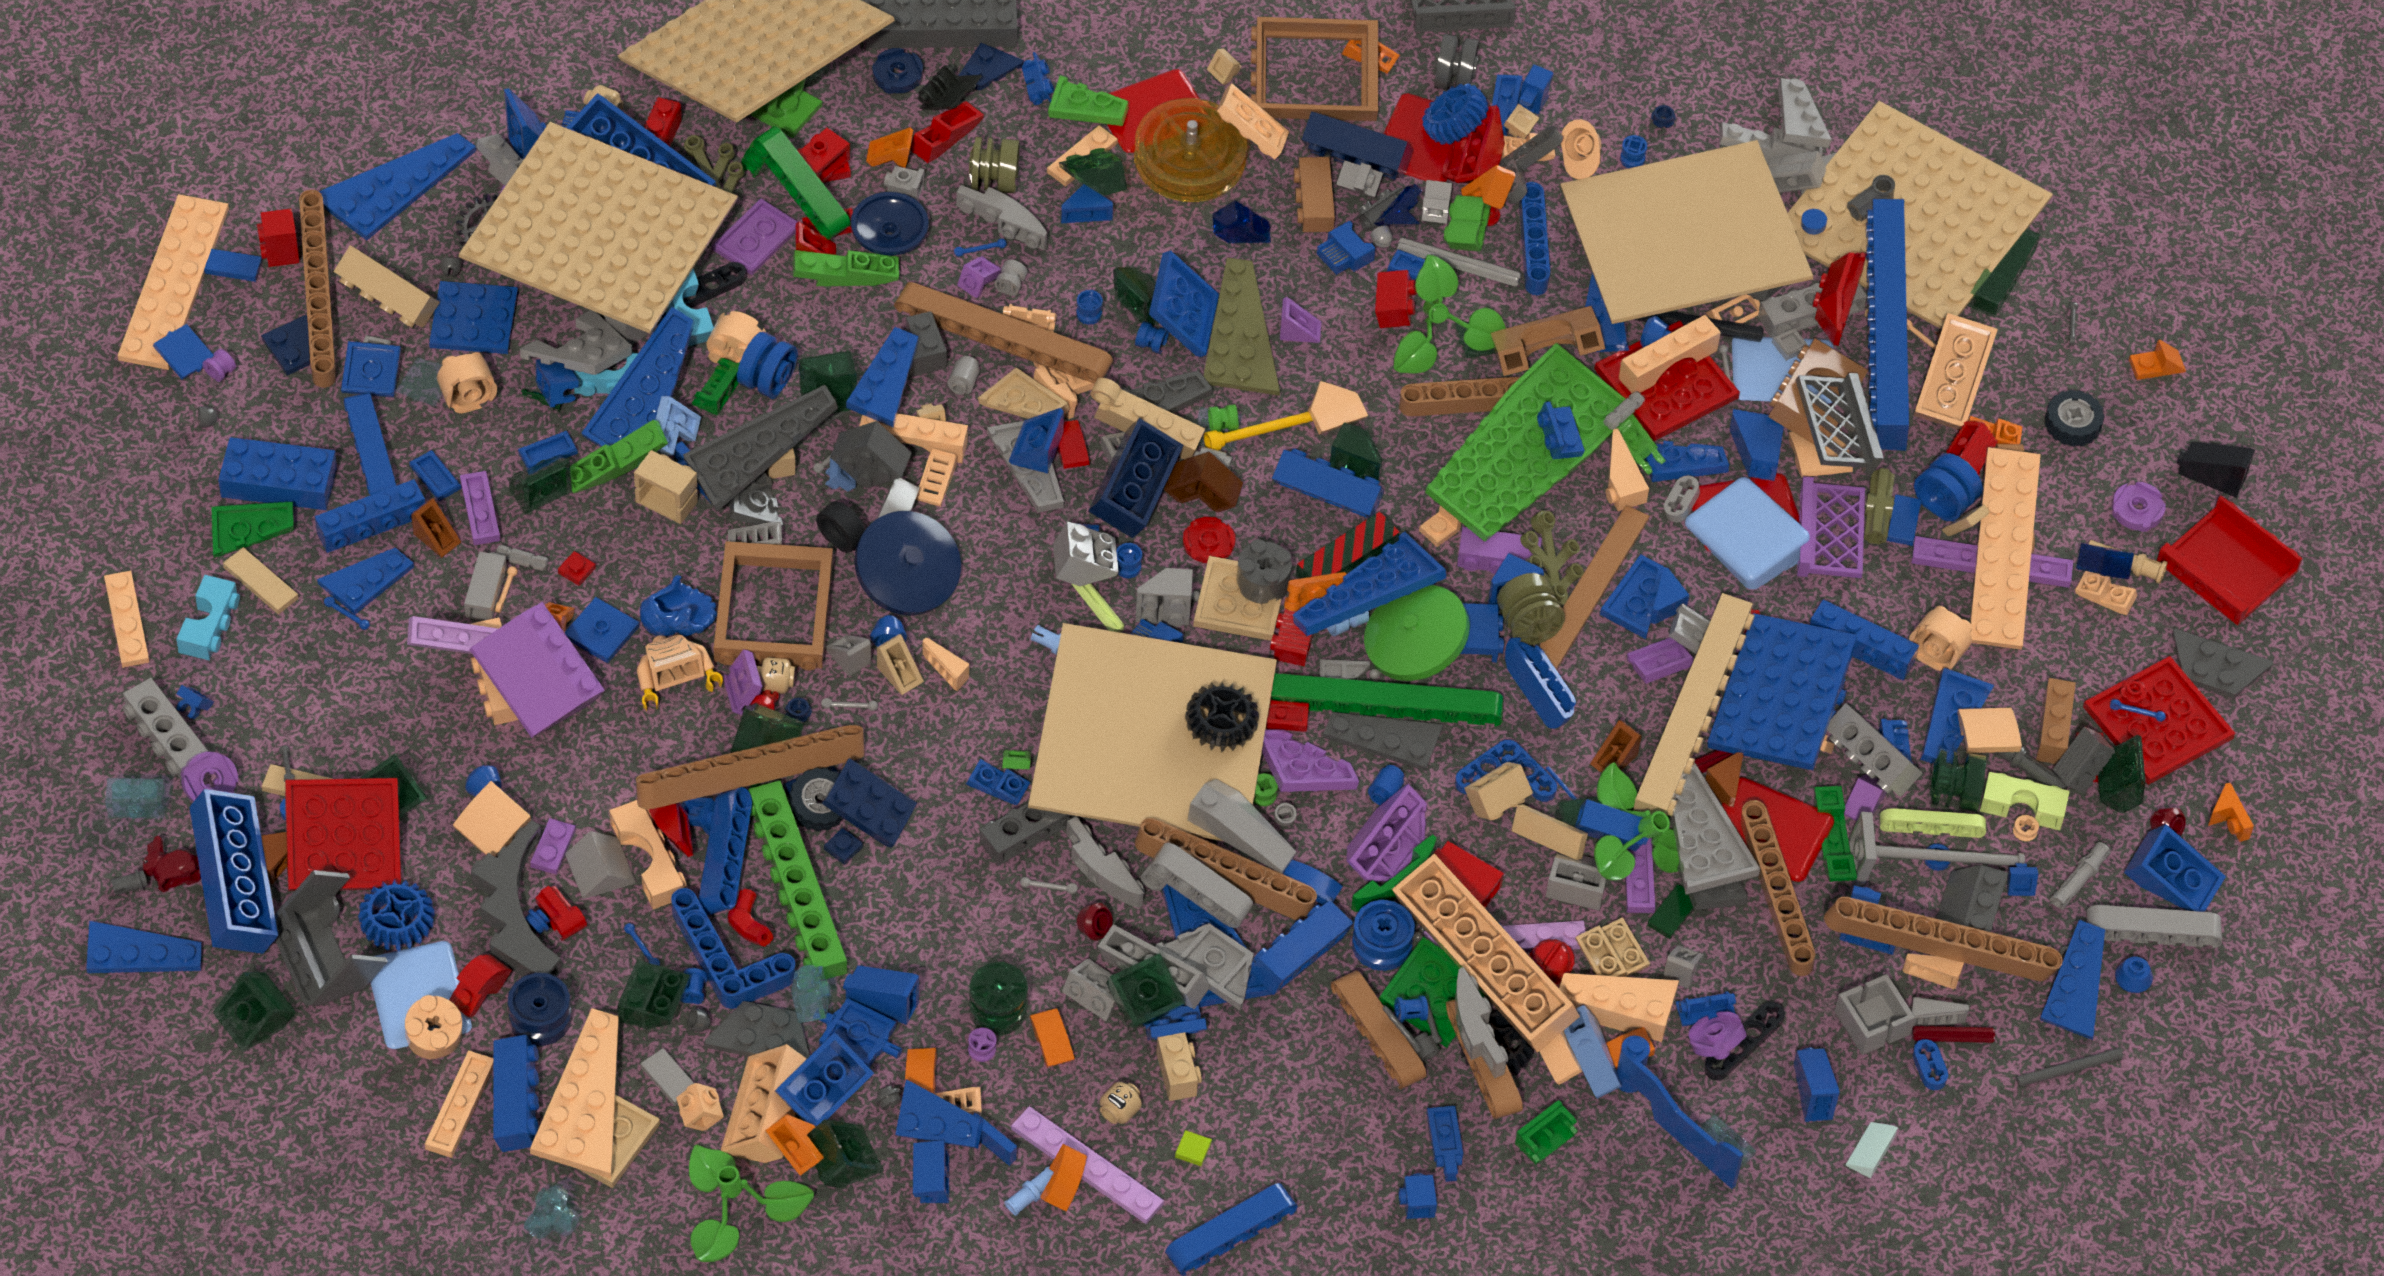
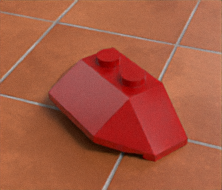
M1497 105L1488 107L1487 117L1481 120L1482 124L1475 128V132L1469 133L1468 137L1461 138L1459 142L1455 140L1452 143L1443 167V178L1455 183L1469 184L1494 166H1499L1505 141ZM1455 143H1457L1459 147L1454 156Z
M1849 252L1831 263L1828 274H1822L1819 288L1823 290L1822 293H1816L1813 307L1817 308L1816 321L1833 345L1839 346L1864 269L1866 252Z

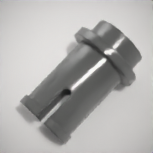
M136 869L135 873L111 879L115 896L136 889L143 891V888L148 886L143 870L138 872Z

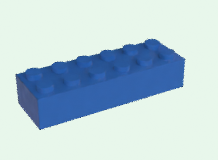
M599 93L590 100L566 127L587 137L717 187L714 179Z
M203 789L189 808L212 947L263 954L278 937L254 796Z

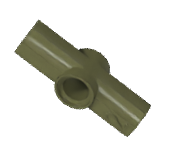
M1879 468L1871 475L1870 491L1867 494L1864 516H1866L1864 539L1873 544L1886 543L1889 520H1891L1894 505L1892 493L1895 474L1885 468Z

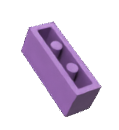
M1462 527L1457 566L1463 567L1468 571L1480 569L1496 574L1508 553L1523 560H1526L1533 554L1521 544L1520 537L1522 535L1497 532L1487 541H1483L1467 527ZM1538 537V546L1541 548L1542 538Z

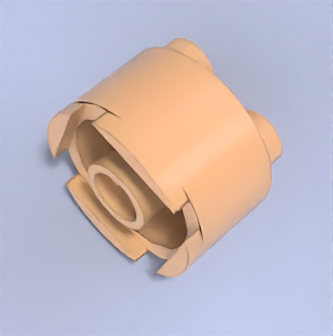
M731 311L729 315L722 313L707 340L708 357L714 363H717L720 358L740 363L743 353L753 337L759 332L766 331L764 328L761 331L757 326L759 322L745 313Z
M475 352L457 357L449 356L442 361L443 366L437 374V382L449 408H454L455 412L462 414L480 409L482 407L479 404L485 403L488 399L491 402L495 398L497 385L481 353Z
M1937 606L1926 614L1909 637L1910 641L1919 645L1916 658L1937 671H1941L1942 668L1952 669L1971 645L1972 625L1967 620L1961 619L1956 614L1948 611L1945 607Z
M425 995L416 1001L408 1010L405 1018V1037L410 1049L416 1055L426 1059H437L454 1052L462 1038V1017L458 1008L448 999L439 996ZM429 1026H438V1028H434L433 1031L429 1030Z

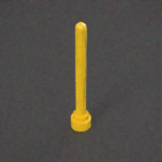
M1308 411L1226 433L1212 430L1204 433V444L1206 448L1219 451L1221 447L1225 446V443L1312 422L1313 420Z

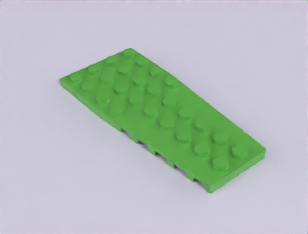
M1555 343L1508 389L1489 415L1481 421L1473 434H1470L1462 447L1454 453L1446 466L1428 484L1425 493L1480 539L1487 541L1586 461L1612 435L1613 430L1604 425V420L1609 413L1614 412V409L1625 398L1559 344ZM1544 402H1551L1552 408H1571L1585 450L1582 457L1552 459L1550 450H1547L1545 446L1543 429L1539 427L1537 421L1538 412H1540Z

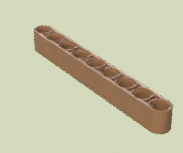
M306 190L300 195L299 204L310 363L314 384L318 387L326 388L333 385L336 381L325 213L322 194L316 190Z
M906 283L894 303L898 312L904 311L913 316L931 311L938 328L1094 384L1098 378L1105 377L1113 363L1111 355L1104 350L917 283Z
M857 725L842 726L639 775L636 777L637 805L643 809H654L804 773L814 768L820 769L845 763L848 758L858 760L865 755L863 728Z
M1840 897L1824 915L1826 925L1836 932L2036 981L2049 979L2063 962L2061 954L2052 947L1850 897Z

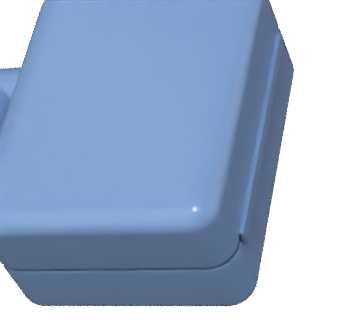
M1763 337L1761 342L1733 338V382L1740 391L1739 400L1771 401L1776 392L1782 393L1779 387L1785 377L1791 378L1788 371L1795 360L1798 362L1801 360L1796 356L1786 361L1772 344L1773 338ZM1814 339L1804 340L1810 346ZM1818 339L1822 343L1834 349L1832 342H1830L1829 340ZM1806 385L1807 389L1815 395L1819 393L1812 385ZM1820 395L1819 398L1823 400L1825 403H1833L1825 395Z
M1741 477L1685 519L1686 527L1748 589H1757L1784 570L1786 571L1796 565L1800 559V547L1810 539V535L1805 528L1747 477Z
M447 941L376 955V957H386L388 961L370 981L387 1047L398 1049L409 1046L405 1037V1018L408 1010L416 1001L425 995L439 996L449 1000L460 982L456 979L459 973L453 949ZM460 1012L462 1017V1034H465L471 1030L472 1023L470 1018ZM433 1025L432 1027L429 1026L430 1031H433L434 1028H438L437 1025Z

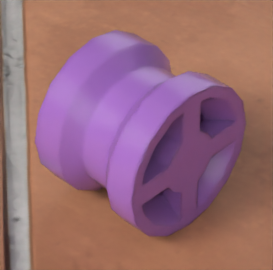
M223 349L216 350L212 358H207L202 363L205 372L217 382H221L227 372L232 373L236 369L234 360Z
M977 1028L970 1033L968 1052L972 1059L985 1062L994 1057L997 1039L993 1031L988 1028Z

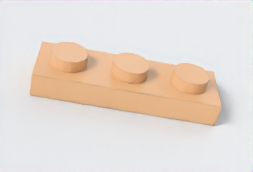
M1099 125L1047 167V173L1066 187L1117 145L1118 139Z

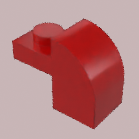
M479 955L471 960L457 976L456 979L460 982L449 1001L468 1018H472L479 1010L487 994H497L501 990L512 970L492 955Z

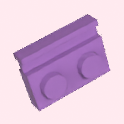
M1671 637L1627 653L1628 662L1633 665V669L1646 684L1687 669L1693 664V657L1683 645Z
M744 649L729 668L730 674L723 676L732 712L740 715L744 713V705L749 706L762 689L753 653Z

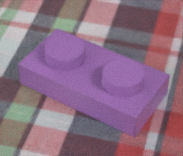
M549 818L530 862L531 868L557 875L576 831V826Z

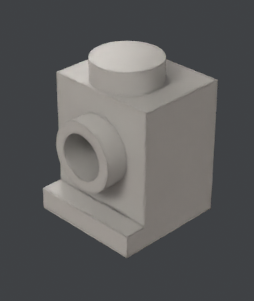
M894 166L893 172L888 171L885 176L884 186L887 187V192L902 193L918 201L924 186V169L919 168V171Z

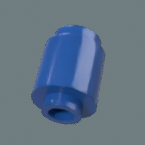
M1387 765L1385 768L1380 769L1368 788V794L1374 803L1382 805L1401 789L1404 784V774L1398 767Z

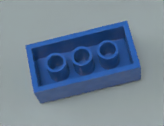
M230 437L218 480L221 497L263 503L293 502L295 507L327 510L337 470L335 450Z

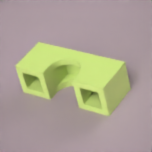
M1989 772L1980 812L2007 818L2010 806L2015 803H2024L2034 810L2035 819L2038 821L2039 826L2060 830L2070 791L2061 789L2058 786H2047L2028 779L2022 780L2010 777L2003 773Z

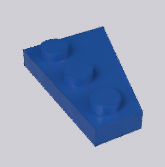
M392 548L317 579L318 585L355 615L412 570L414 563L397 548Z
M1640 554L1602 606L1600 615L1646 639L1664 566Z
M906 1079L896 1136L924 1141L944 1140L946 1144L978 1149L983 1120Z

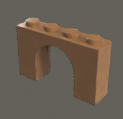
M1591 306L1491 332L1495 353L1504 376L1529 370L1526 358L1534 351L1554 345L1555 343L1576 346L1580 356L1605 349L1600 325Z
M1814 338L1810 346L1804 345L1797 356L1801 361L1795 360L1788 371L1791 378L1786 376L1781 383L1779 390L1782 393L1776 392L1769 405L1773 409L1768 416L1814 444L1796 384L1798 375L1845 378L1848 373H1858L1862 383L1868 372L1864 367ZM1827 387L1829 390L1839 395L1838 387ZM1812 405L1813 410L1823 417L1826 412L1817 405ZM1829 415L1825 418L1835 427L1839 423ZM1819 425L1820 432L1829 438L1832 433Z

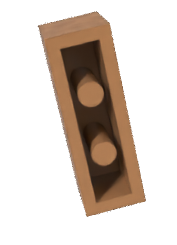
M1299 157L1298 168H1293V182L1299 184V188H1295V203H1300L1301 207L1297 208V224L1302 223L1303 232H1330L1334 229L1335 220L1329 157Z
M2053 678L2048 679L2043 699L2036 755L2037 761L2057 764L2068 749L2076 682Z

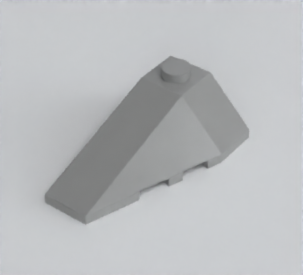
M1218 779L1205 783L1190 803L1187 821L1281 874L1296 855L1293 847L1239 791Z

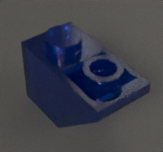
M1236 200L1212 214L1214 235L1228 244L1271 242L1269 221Z

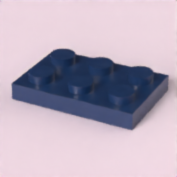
M848 758L825 796L822 805L883 845L892 848L917 802Z

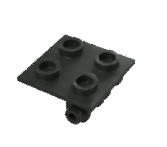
M944 65L936 73L937 75H934L919 91L918 100L923 103L920 109L934 111L937 109L951 110L956 108L960 104L962 97L976 87L975 84L982 76H957L953 65Z

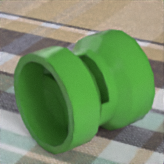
M1235 404L1226 405L1222 409H1219L1217 406L1208 407L1210 431L1216 430L1219 432L1222 429L1234 431L1239 429L1238 413Z

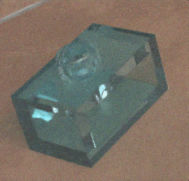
M108 778L105 798L108 818L164 819L166 805L164 779Z
M806 965L795 971L791 994L798 1023L825 1019L827 1016L831 989L829 981L825 978L823 966Z

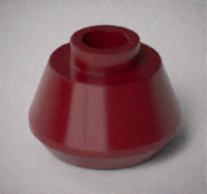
M2161 808L2151 816V829L2154 830L2166 824L2181 837L2185 829L2186 819L2179 808Z
M1094 903L1080 910L1077 916L1079 931L1094 941L1102 940L1112 927V914L1103 903Z

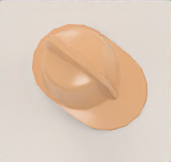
M1582 119L1573 120L1562 131L1563 140L1561 147L1566 172L1571 177L1579 180L1592 176L1597 170L1600 163L1601 139L1596 133L1595 128L1588 121Z

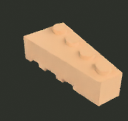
M1564 973L1559 989L1572 1002L1575 1008L1585 1005L1598 1019L1599 1025L1624 1032H1631L1644 1027L1650 1039L1662 1042L1676 997L1679 980Z

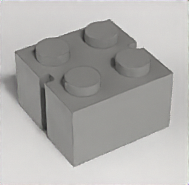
M1888 974L1865 983L1864 990L1859 985L1840 993L1834 1011L1862 1055L1883 1047L1885 1040L1890 1044L1911 1035L1915 1016Z

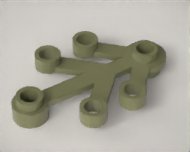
M697 135L689 136L684 143L686 153L691 157H695L700 169L716 181L717 188L722 189L719 182L729 161L735 156L733 146L730 143H723L719 146L718 152L720 157L712 170L705 156L706 145L704 140ZM726 150H730V152L726 154L723 153ZM732 162L728 165L727 170L730 176L722 190L733 194L738 180L744 175V169L740 162Z
M1540 511L1531 518V525L1537 533L1542 535L1544 551L1538 546L1539 539L1533 531L1524 533L1520 537V541L1523 547L1529 549L1533 554L1525 561L1540 568L1543 566L1547 570L1548 576L1544 573V577L1549 581L1555 593V598L1559 601L1560 606H1562L1568 600L1567 588L1573 581L1581 578L1584 571L1581 565L1573 563L1566 568V575L1559 580L1558 570L1569 557L1574 556L1580 551V546L1574 539H1569L1562 544L1561 551L1555 556L1551 531L1555 524V517L1550 511Z

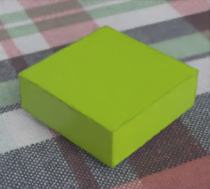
M1185 1130L1175 1153V1158L1202 1167L1212 1144V1139Z

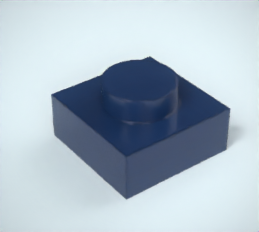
M843 828L824 845V850L844 865L863 848V843Z

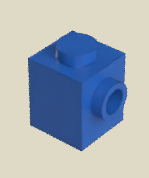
M1416 1173L1411 1176H1405L1403 1187L1398 1190L1399 1204L1405 1205L1406 1219L1434 1218L1437 1202L1433 1175Z

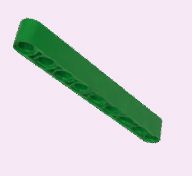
M1275 673L1270 698L1273 701L1309 703L1308 711L1317 712L1332 710V712L1345 714L1356 712L1359 715L1377 716V714L1386 715L1389 718L1404 719V717H1413V720L1425 721L1440 719V722L1449 723L1464 721L1467 724L1485 725V723L1499 726L1503 722L1504 698L1500 693L1493 691Z

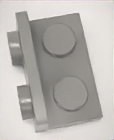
M1086 959L1070 970L1062 992L1104 1021H1107L1111 1017L1114 1007L1130 996L1132 988L1090 959Z

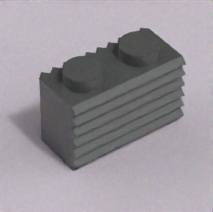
M2084 726L2053 770L2068 787L2085 793L2087 792L2086 789L2090 788L2093 784V780L2096 779L2099 772L2102 771V767H2105L2109 762V758H2112L2115 750L2100 733Z

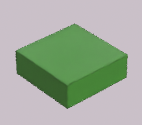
M1004 751L1003 768L1030 770V751Z

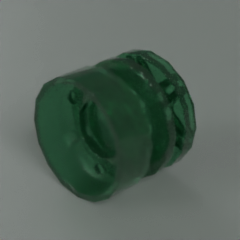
M1940 748L1932 764L1930 774V804L1938 806L1941 794L1945 795L1944 807L1948 808L1953 796L1958 797L1959 810L1977 812L1984 785L1986 756L1968 753L1964 764H1958V752L1953 751L1950 762H1946L1947 749Z
M994 962L982 966L974 973L969 985L970 1019L977 1028H988L996 1036L1014 1032L1025 1022L1028 1012L1029 988L1027 978L1022 971L1012 964Z

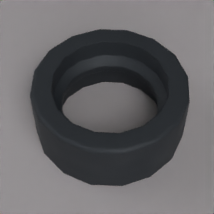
M838 501L828 504L816 517L817 526L825 539L844 553H850L856 548L860 537L865 531V527L856 513Z

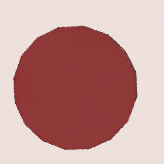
M1201 517L1193 520L1190 526L1184 530L1183 547L1192 559L1201 563H1207L1209 556L1226 559L1235 548V533L1228 523L1226 525L1219 518Z

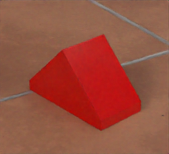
M801 222L795 224L796 250L836 255V244L827 240V238Z

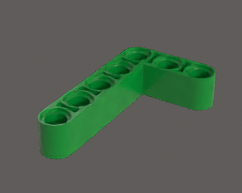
M773 126L751 142L741 159V163L745 171L749 170L753 174V178L769 168L819 233L827 238V240H830L850 226V219L846 212L777 126Z

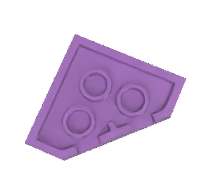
M1265 730L1262 753L1281 792L1357 789L1359 780L1351 763L1343 759L1337 762L1325 756L1327 751L1309 742L1303 745L1293 740V734L1285 730Z

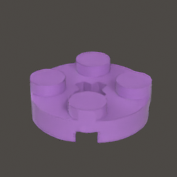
M2136 482L2135 485L2127 486V484L2122 485L2115 492L2112 501L2113 517L2123 526L2141 532H2146L2156 527L2162 521L2166 509L2160 491L2144 482ZM2138 503H2140L2143 505V507L2140 510L2136 509L2133 505H2138Z
M216 752L198 753L191 757L181 770L182 788L186 796L193 802L203 789L229 793L235 792L234 789L238 782L237 769L234 763L224 755ZM206 772L216 775V778L213 780L214 785L211 787L203 782Z
M1717 1012L1718 1017L1710 1020L1708 1016L1703 1017L1691 1027L1688 1036L1695 1054L1704 1057L1714 1056L1718 1060L1724 1059L1729 1056L1730 1050L1745 1039L1746 1031L1739 1016L1732 1012Z

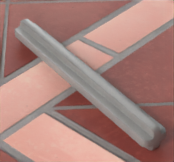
M1400 238L1397 249L1426 259L1428 254L1434 255L1444 260L1454 269L1511 286H1518L1521 279V273L1407 238Z

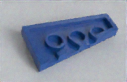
M89 921L87 973L201 971V942Z

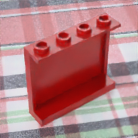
M2219 496L2216 507L2172 546L2166 543L2160 548L2157 561L2161 563L2167 561L2166 570L2238 626L2298 572L2303 558L2295 550L2278 540L2273 533H2269L2260 526L2255 519L2243 513L2233 502L2228 501L2223 496Z

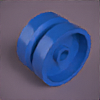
M759 332L753 337L743 353L738 367L737 382L749 389L757 388L760 394L770 399L776 398L793 374L798 358V349L796 346L785 341L777 343V339L766 332Z
M1944 453L1937 457L1930 464L1929 468L1915 479L1914 483L1915 494L1918 499H1921V504L1944 521H1955L1981 496L1983 490L1981 479L1973 467L1961 457L1951 453Z
M1388 900L1370 902L1362 907L1357 913L1354 922L1352 949L1355 957L1363 965L1373 970L1387 971L1396 969L1404 964L1412 951L1415 923L1410 912L1404 906Z

